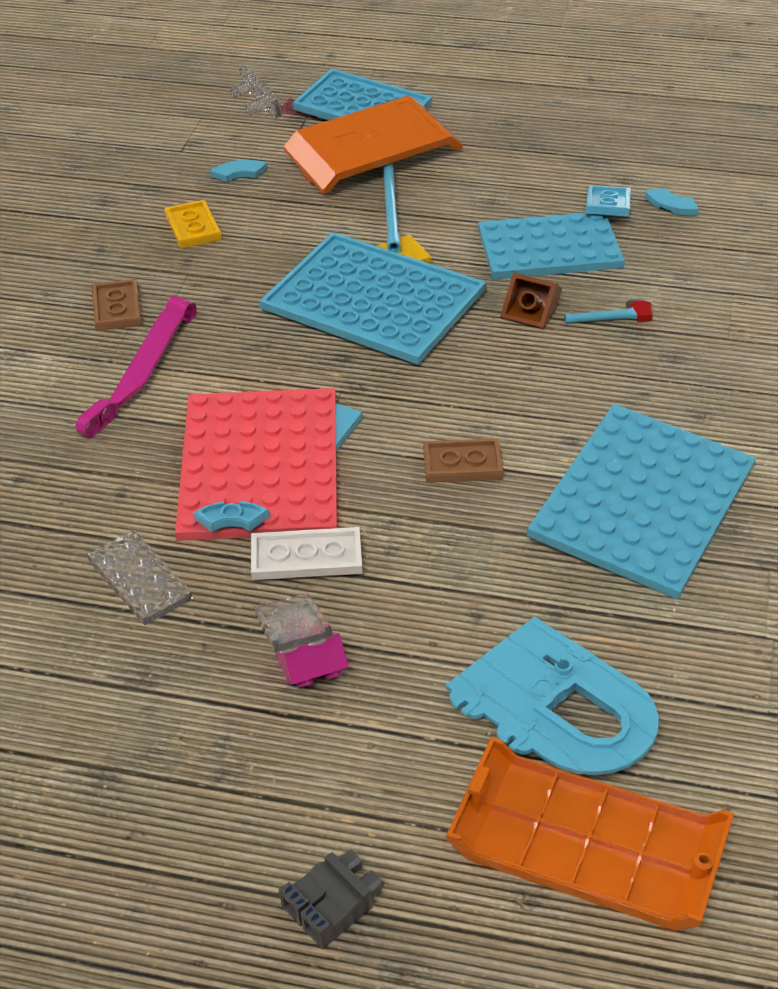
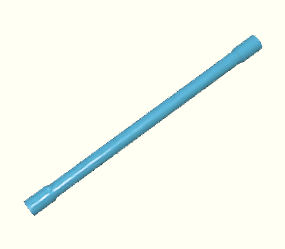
M393 163L383 165L388 233L387 249L398 252L401 246L400 235L398 234Z

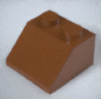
M513 272L500 317L544 329L556 311L562 288L557 283Z

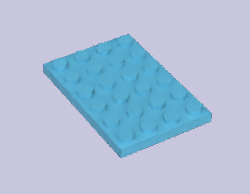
M331 68L293 102V110L317 116L320 119L331 120L409 95L427 109L432 104V97Z
M572 213L568 215L531 216L521 219L509 218L507 220L478 222V231L492 279L512 278L513 272L526 276L624 268L625 260L607 215Z

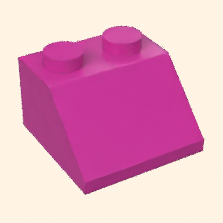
M324 632L273 647L287 683L296 684L297 688L313 684V678L324 675L325 679L342 675V669L349 668L340 633Z

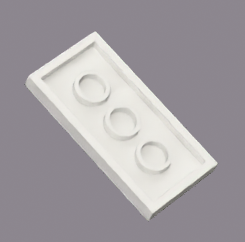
M360 527L251 533L252 580L362 574Z

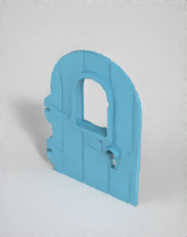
M535 616L445 685L446 689L451 692L450 703L455 709L459 710L462 708L461 713L466 717L472 719L486 717L497 725V737L500 740H503L506 745L514 740L509 745L511 750L521 755L534 752L553 766L575 774L603 775L629 768L649 752L658 735L659 716L655 703L647 691L635 681ZM546 660H549L550 662H552L553 664H555V666H553L552 664H550V663L547 662ZM576 691L607 713L613 714L620 722L622 730L612 738H593L582 733L551 710Z

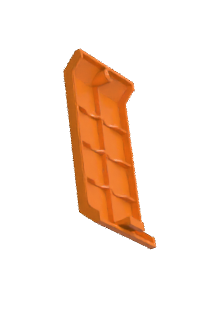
M409 95L296 130L285 144L284 151L301 169V174L309 183L315 184L323 194L331 192L341 179L444 145H449L456 151L462 149L463 144L421 103Z
M491 737L446 834V840L469 861L676 931L701 926L734 813L722 809L705 815L518 756L503 740Z

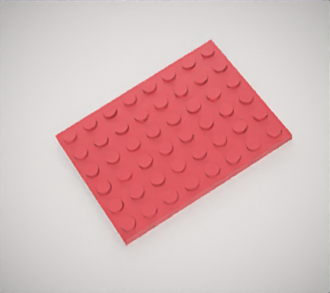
M335 388L189 394L175 529L176 541L250 538L251 533L337 528ZM224 501V504H240V501L260 505L269 510L270 518L251 531L242 527L230 526L211 532L194 520L193 513L213 503Z

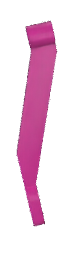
M175 295L168 300L166 309L158 316L110 399H100L80 415L76 422V431L88 438L95 436L114 419L119 408L146 385L181 322H190L195 317L197 312L195 303Z

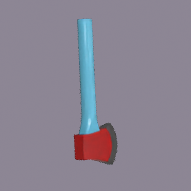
M644 298L631 299L626 302L628 309L565 314L564 320L565 323L614 319H635L637 322L652 321V300Z

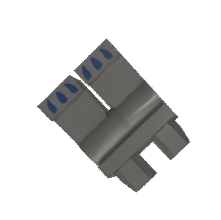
M352 849L339 857L333 852L329 853L324 857L325 861L316 864L293 885L288 882L279 889L282 908L300 927L303 925V930L322 950L356 922L363 913L366 914L373 908L372 898L382 889V880L374 871H368L361 878L355 875L362 868V861Z

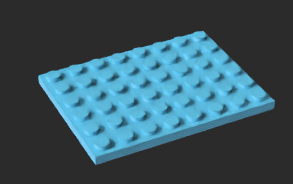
M332 232L259 301L260 309L419 365L486 290V282Z
M613 404L527 528L526 536L670 597L679 599L754 467L756 457L623 406Z

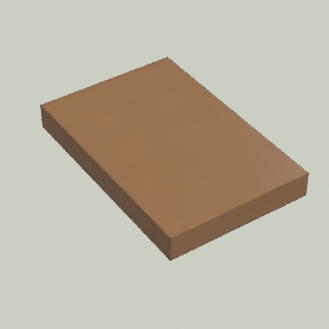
M137 279L92 284L95 331L142 326Z
M499 438L423 442L426 483L503 480L504 478Z

